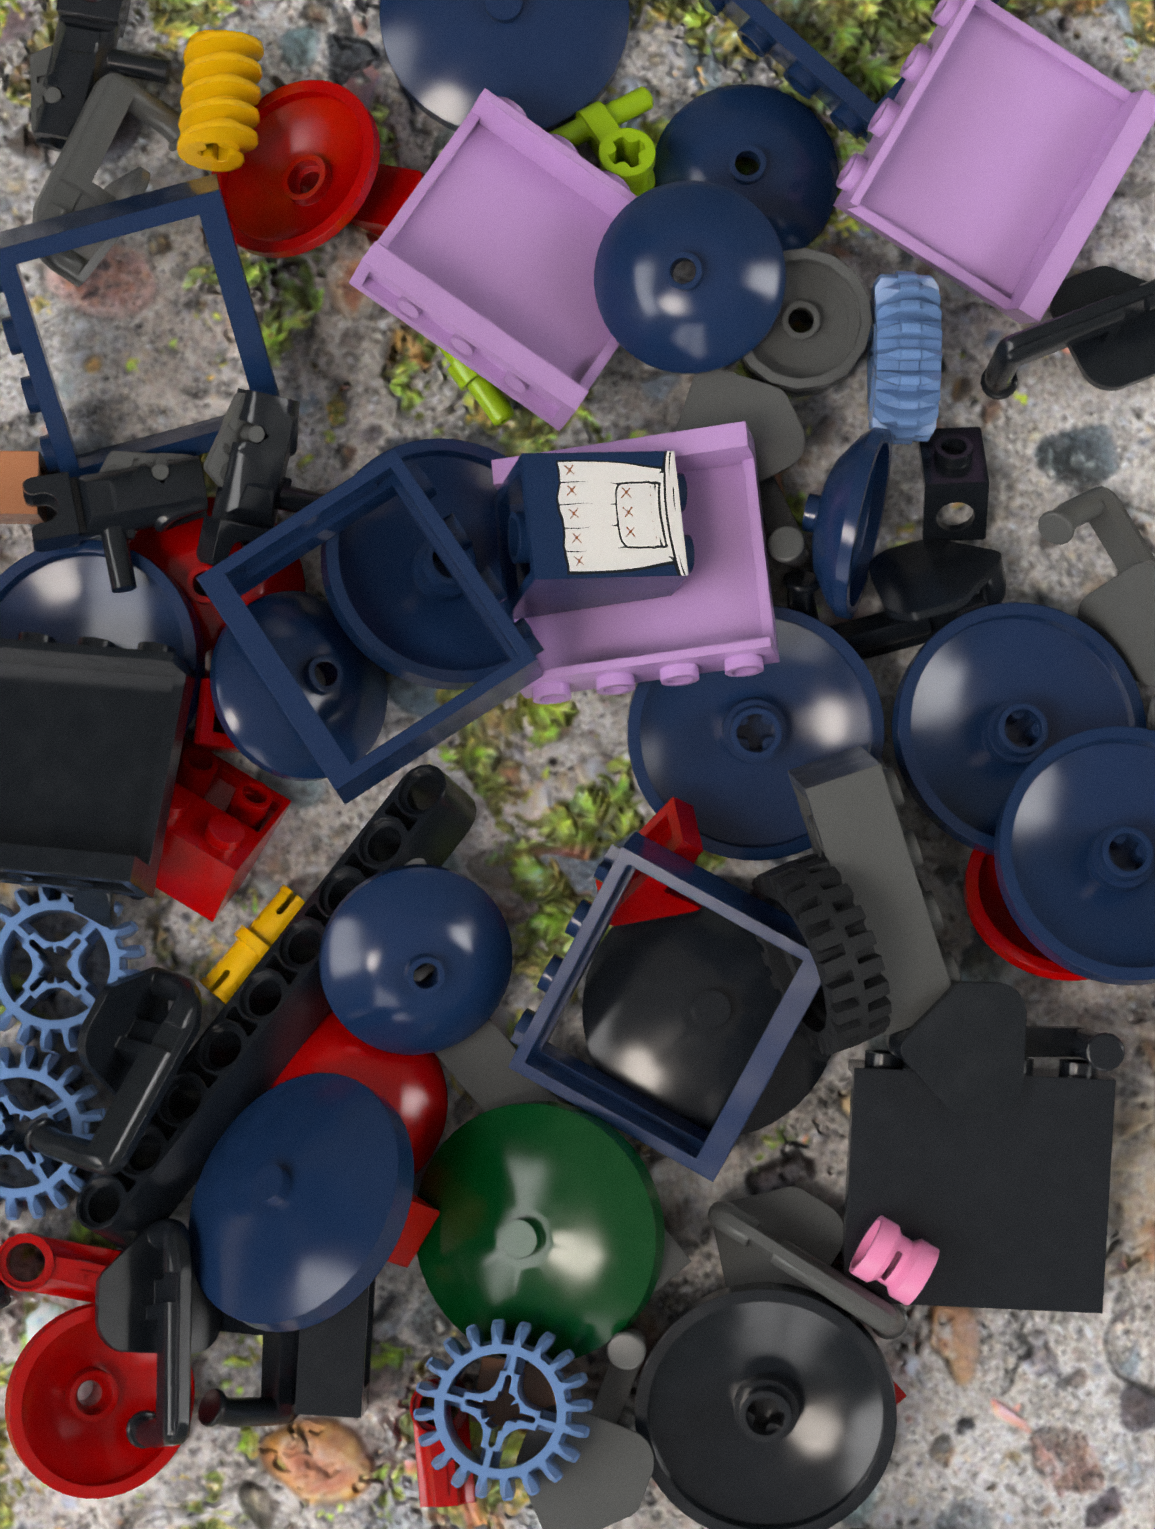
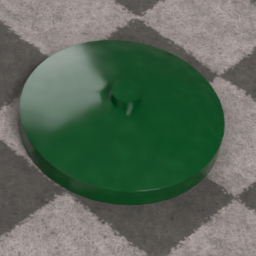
M533 1100L504 1105L479 1114L454 1131L438 1149L425 1171L417 1197L439 1210L440 1214L418 1249L417 1257L426 1285L434 1300L446 1317L466 1337V1328L470 1325L478 1324L485 1340L491 1341L492 1321L504 1319L507 1326V1339L514 1340L517 1326L520 1322L526 1321L532 1325L528 1344L536 1346L539 1338L545 1332L550 1331L556 1338L554 1344L546 1353L554 1360L561 1352L571 1349L575 1354V1358H578L608 1344L614 1335L625 1331L644 1310L653 1294L663 1263L665 1248L663 1211L657 1189L644 1162L628 1141L603 1120L583 1109L553 1101ZM497 1354L505 1358L507 1357V1354Z

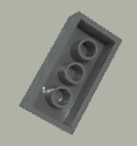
M861 746L787 771L814 854L829 860L830 867L835 866L841 873L842 884L848 883L854 892V905H861L866 915L864 924L867 931L872 930L877 944L873 945L875 953L882 956L885 970L881 971V974L888 980L890 994L886 996L891 1002L892 1013L888 1014L891 1021L889 1027L883 1033L884 1036L912 1027L953 984L962 982L952 953L944 951L940 940L936 939L934 930L943 928V920L932 891H925L921 880H917L914 869L923 867L924 861L913 830H906L902 820L897 817L895 807L904 805V798L897 776L892 767L886 769L882 758L876 760Z

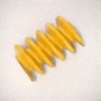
M203 30L189 37L183 54L185 69L182 73V84L184 90L180 96L182 113L178 121L180 136L177 141L178 155L187 164L203 170L231 172L243 165L245 162L243 154L254 150L258 145V135L252 128H255L260 121L258 109L254 106L261 100V91L256 84L263 77V70L258 61L264 55V47L262 42L256 37L243 32L229 30Z

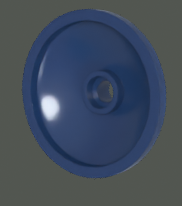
M737 84L708 91L694 98L674 115L657 143L655 149L656 160L653 168L655 187L671 182L697 180L730 188L751 201L765 215L774 228L783 251L807 248L822 232L833 211V205L838 192L836 181L839 176V168L831 138L823 124L809 108L792 96L777 89L753 84ZM743 157H749L757 162L759 169L752 175H743L737 171L735 163Z
M697 180L677 181L657 186L636 197L626 205L615 217L604 234L598 249L594 269V289L598 308L604 323L616 341L631 355L645 364L662 371L684 375L717 371L738 362L751 353L765 339L775 324L782 308L787 283V270L782 245L765 215L751 201L738 192L719 184ZM682 261H690L696 267L694 278L685 284L677 283L673 276L676 265Z
M874 427L862 434L836 460L824 483L821 495L810 493L805 505L802 531L813 533V570L825 601L836 617L849 620L854 617L870 574L869 564L874 558L889 483L892 455V437L889 429Z
M281 591L263 596L246 605L350 764L352 765L364 757L376 742L385 720L388 700L385 670L365 656L352 643L334 616L327 598L303 591ZM225 625L214 647L210 666L212 701L225 733L234 746L248 760L272 775L294 781L326 779V775L228 626ZM315 667H318L324 674L325 686L317 681Z
M412 864L390 868L373 875L357 885L339 903L331 915L322 937L319 952V974L322 988L331 1009L348 1031L366 1044L383 1051L402 1055H420L441 1051L464 1041L487 1022L499 1006L509 984L512 971L511 937L506 921L495 902L484 889L465 875L448 868L429 864ZM428 963L435 966L434 974L430 979L426 981L414 980V972L420 965Z

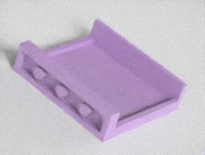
M940 0L931 17V21L936 23L937 26L926 45L918 43L903 63L899 75L906 80L894 101L890 98L885 99L873 115L868 125V131L874 135L862 156L855 153L840 172L836 186L842 189L833 206L1019 324L1040 322L1155 122V95L1146 89L1131 93L991 0Z
M484 88L467 117L378 241H374L364 255L349 284L560 431L578 409L588 394V390L620 345L608 330L600 314L594 289V269L599 246L609 225L621 210L638 196L630 191L628 184L621 177L609 171H601L581 157L569 140L558 134H549L529 120L523 109L514 101L502 96L497 97Z
M746 421L540 452L674 451L677 473L684 474L687 483V504L681 514L684 535H690L693 540L694 566L692 572L688 574L689 576L671 596L524 618L544 649L536 655L543 676L520 690V693L526 699L533 698V702L537 704H557L570 700L572 698L571 692L596 689L597 693L601 695H620L635 690V683L660 680L661 684L665 686H683L699 681V674L722 670H725V675L731 677L752 676L763 672L764 664L780 662L755 442ZM520 456L491 460L493 485L497 490Z

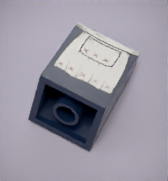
M674 451L522 453L493 497L502 587L508 595V598L504 600V607L510 619H521L522 617L528 618L671 596L693 570L694 544L690 535H684L681 514L687 504V483L684 474L677 473Z

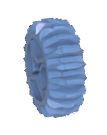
M895 271V274H879L873 283L871 299L869 301L872 325L867 341V419L869 420L870 430L874 427L889 429L891 431L892 444L912 445V442H928L936 429L937 418L939 417L940 384L942 379L941 361L943 355L941 296L939 294V286L931 275H918L915 271Z
M38 886L40 901L36 903L26 889L20 888L14 892L21 911L15 914L9 907L0 903V919L6 923L0 931V1007L4 1005L6 1008L0 1015V1031L5 1032L20 1021L22 1024L16 1036L18 1044L23 1046L29 1045L39 1030L41 1031V1051L50 1053L57 1046L58 1034L63 1033L64 1044L69 1052H77L79 1031L100 993L96 988L97 985L88 976L86 969L87 959L96 948L95 943L103 936L109 951L110 972L107 984L141 972L137 969H128V960L140 959L146 956V948L142 945L127 947L124 945L123 940L133 936L139 930L134 921L124 922L117 927H104L74 910L73 897L61 892V898L56 899L54 888ZM115 901L114 912L118 918L124 906L120 902ZM61 913L80 915L89 921L79 932L74 931L66 939L58 942L50 941L32 926L33 923L44 917ZM19 940L22 943V947L30 955L33 966L30 976L22 985L24 989L17 995L11 981L10 961L14 946ZM38 944L44 950L55 952V954L64 956L66 949L72 951V957L68 960L67 966L73 972L71 976L81 985V988L75 982L65 981L64 978L55 976L53 983L47 981L49 979L47 975L53 967L47 960L48 956L38 947ZM60 990L68 991L88 1007V1009L76 1016L60 1020H49L31 1011L40 1000L45 1001L50 995Z
M24 1046L21 1052L20 1065H16L14 1054L9 1047H1L0 1144L7 1141L8 1136L15 1131V1125L12 1121L14 1119L13 1115H20V1122H29L30 1120H38L48 1116L55 1120L57 1125L62 1123L63 1119L70 1116L72 1135L92 1140L94 1134H90V1122L102 1121L107 1109L101 1108L87 1111L84 1103L95 1098L100 1092L97 1085L91 1084L76 1091L73 1086L81 1078L84 1070L79 1065L74 1064L62 1076H59L57 1072L62 1063V1054L51 1051L45 1057L42 1066L37 1067L38 1051L36 1046ZM20 1078L33 1079L51 1088L60 1099L50 1105H44L31 1111L21 1104L17 1096L11 1095L5 1083ZM24 1143L0 1146V1159L8 1155L19 1158L27 1170H32L39 1184L30 1187H18L0 1181V1202L2 1198L6 1199L5 1214L7 1220H18L20 1218L24 1200H27L29 1211L34 1219L45 1217L47 1207L44 1196L47 1195L59 1210L65 1209L70 1206V1201L63 1186L68 1184L73 1190L81 1193L83 1187L88 1182L87 1179L78 1173L79 1168L62 1163L59 1169L55 1171L51 1164L53 1159L40 1152L24 1151Z
M504 1319L492 1321L491 1341L485 1340L478 1324L470 1325L466 1328V1335L471 1348L467 1350L456 1338L449 1337L443 1342L446 1352L453 1359V1362L449 1365L440 1358L430 1357L426 1363L431 1372L441 1377L439 1384L421 1381L416 1386L417 1393L434 1398V1407L424 1406L415 1409L413 1412L414 1419L418 1421L434 1419L436 1430L421 1435L418 1438L419 1443L422 1447H426L440 1440L445 1448L444 1452L432 1460L431 1465L435 1470H439L454 1459L460 1465L451 1479V1484L456 1488H460L468 1480L471 1473L478 1475L475 1486V1496L478 1498H485L491 1490L492 1481L499 1480L502 1500L510 1501L515 1497V1479L521 1478L523 1486L530 1496L538 1494L541 1488L536 1471L541 1469L549 1480L554 1483L558 1482L564 1475L560 1466L553 1459L556 1454L572 1463H575L581 1456V1453L575 1446L566 1442L567 1436L587 1438L590 1435V1426L585 1423L572 1421L573 1412H586L593 1408L592 1399L585 1397L572 1399L570 1389L580 1387L588 1382L586 1373H576L566 1379L561 1368L572 1362L575 1358L574 1352L571 1349H567L561 1352L554 1360L546 1353L552 1347L556 1338L550 1331L545 1332L539 1338L536 1346L528 1344L532 1325L526 1321L520 1322L517 1326L514 1340L507 1339V1326ZM491 1354H507L504 1368L500 1370L498 1380L490 1390L466 1389L456 1386L462 1373L479 1358ZM526 1360L536 1366L550 1383L556 1400L557 1413L547 1411L546 1408L532 1403L526 1397L523 1388ZM512 1377L508 1393L513 1395L515 1400L511 1405L518 1403L520 1413L533 1416L534 1418L523 1416L521 1418L509 1419L505 1422L503 1428L498 1431L495 1442L499 1425L495 1424L491 1419L496 1414L489 1415L486 1405L475 1403L472 1400L483 1403L501 1398L504 1390L508 1389ZM451 1406L460 1408V1411L475 1416L480 1422L483 1430L481 1457L469 1450L458 1436L452 1420ZM529 1429L536 1431L538 1429L552 1433L546 1446L535 1457L520 1463L500 1464L503 1449L507 1447L508 1440L515 1430Z

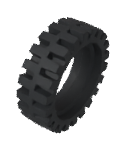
M810 854L756 875L757 877L751 883L753 889H750V894L793 918L807 943L822 984L797 1029L799 1033H804L805 1041L811 1047L815 1046L816 1051L820 1054L831 1055L883 1034L890 1025L891 1020L888 1014L892 1013L891 1002L886 996L890 994L889 982L881 974V971L885 970L882 956L875 953L873 945L877 944L873 931H867L865 927L866 915L861 905H854V892L848 883L842 884L841 873L835 866L830 867L829 860L823 856L819 857L818 854ZM756 935V940L764 948V951L760 952L764 965L770 967L773 974L770 977L775 990H780L782 1000L803 960Z

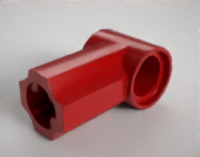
M36 1232L19 1233L8 1238L0 1246V1280L8 1288L18 1292H35L95 1303L96 1280L99 1274L123 1250L43 1236ZM22 1243H31L37 1246L45 1258L44 1269L34 1280L18 1278L10 1266V1257L13 1250Z
M432 1375L423 1381L439 1384L441 1377ZM458 1380L456 1386L466 1388L462 1384V1382ZM415 1390L410 1401V1414L414 1430L420 1507H448L476 1502L475 1475L471 1473L468 1480L460 1488L454 1487L451 1484V1479L460 1467L454 1459L439 1470H435L431 1465L432 1460L445 1451L441 1441L439 1440L426 1447L420 1445L418 1438L426 1432L436 1430L433 1420L418 1421L414 1419L413 1412L415 1409L422 1407L423 1398ZM458 1408L457 1415L452 1418L453 1424L462 1442L472 1451L469 1413L460 1411V1408Z

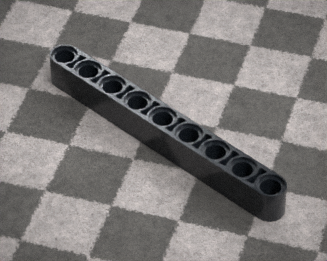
M431 764L417 766L411 769L395 786L185 1056L128 1163L115 1174L99 1175L94 1173L83 1187L76 1204L77 1219L82 1226L114 1245L125 1249L149 1224L171 1216L198 1181L211 1151L230 1124L247 1106L268 1091L294 1055L330 1011L331 1007L325 997L319 974V952L326 925L339 903L349 892L366 879L390 868L403 866L412 859L423 858L429 865L442 866L469 832L476 817L475 801L440 768Z

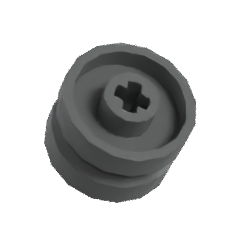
M808 248L783 251L787 270V283L782 308L775 324L765 339L739 362L750 378L782 389L787 396L796 398L822 394L844 381L865 351L872 325L869 295L855 271L835 256ZM795 311L808 313L807 322H813L810 330L798 333L790 327L789 322L792 320Z

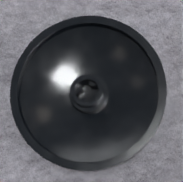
M734 885L750 894V888ZM703 905L699 910L690 913L613 926L593 957L583 992L582 1017L585 1040L596 1069L711 1132L781 1002L782 994L779 989L775 990L770 979L773 974L770 967L764 965L760 953L764 951V948L756 940V935ZM797 1030L740 1135L768 1126L795 1108L813 1089L831 1055L817 1052L815 1046L811 1047L805 1041L804 1033H799Z
M751 1282L733 1285L710 1293L687 1306L668 1323L653 1343L641 1370L636 1392L635 1429L636 1432L648 1441L654 1454L652 1478L671 1503L689 1518L708 1529H828L849 1516L869 1497L886 1470L896 1437L897 1407L893 1378L888 1363L872 1335L852 1314L819 1293L785 1283Z

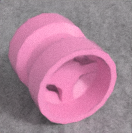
M881 1215L873 1222L861 1240L850 1263L849 1272L866 1283L875 1280L887 1287L890 1297L907 1306L916 1299L928 1281L937 1263L940 1250L922 1238L914 1241L902 1235L898 1224Z

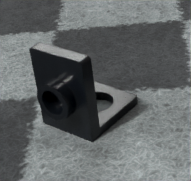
M936 428L928 442H918L924 483L923 540L937 538L947 541L984 540L986 538L989 476L981 428ZM950 503H964L973 509L972 516L962 524L948 525L942 523L937 518L939 510Z

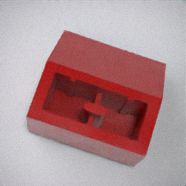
M184 736L155 887L213 922L242 885L288 810L291 800Z

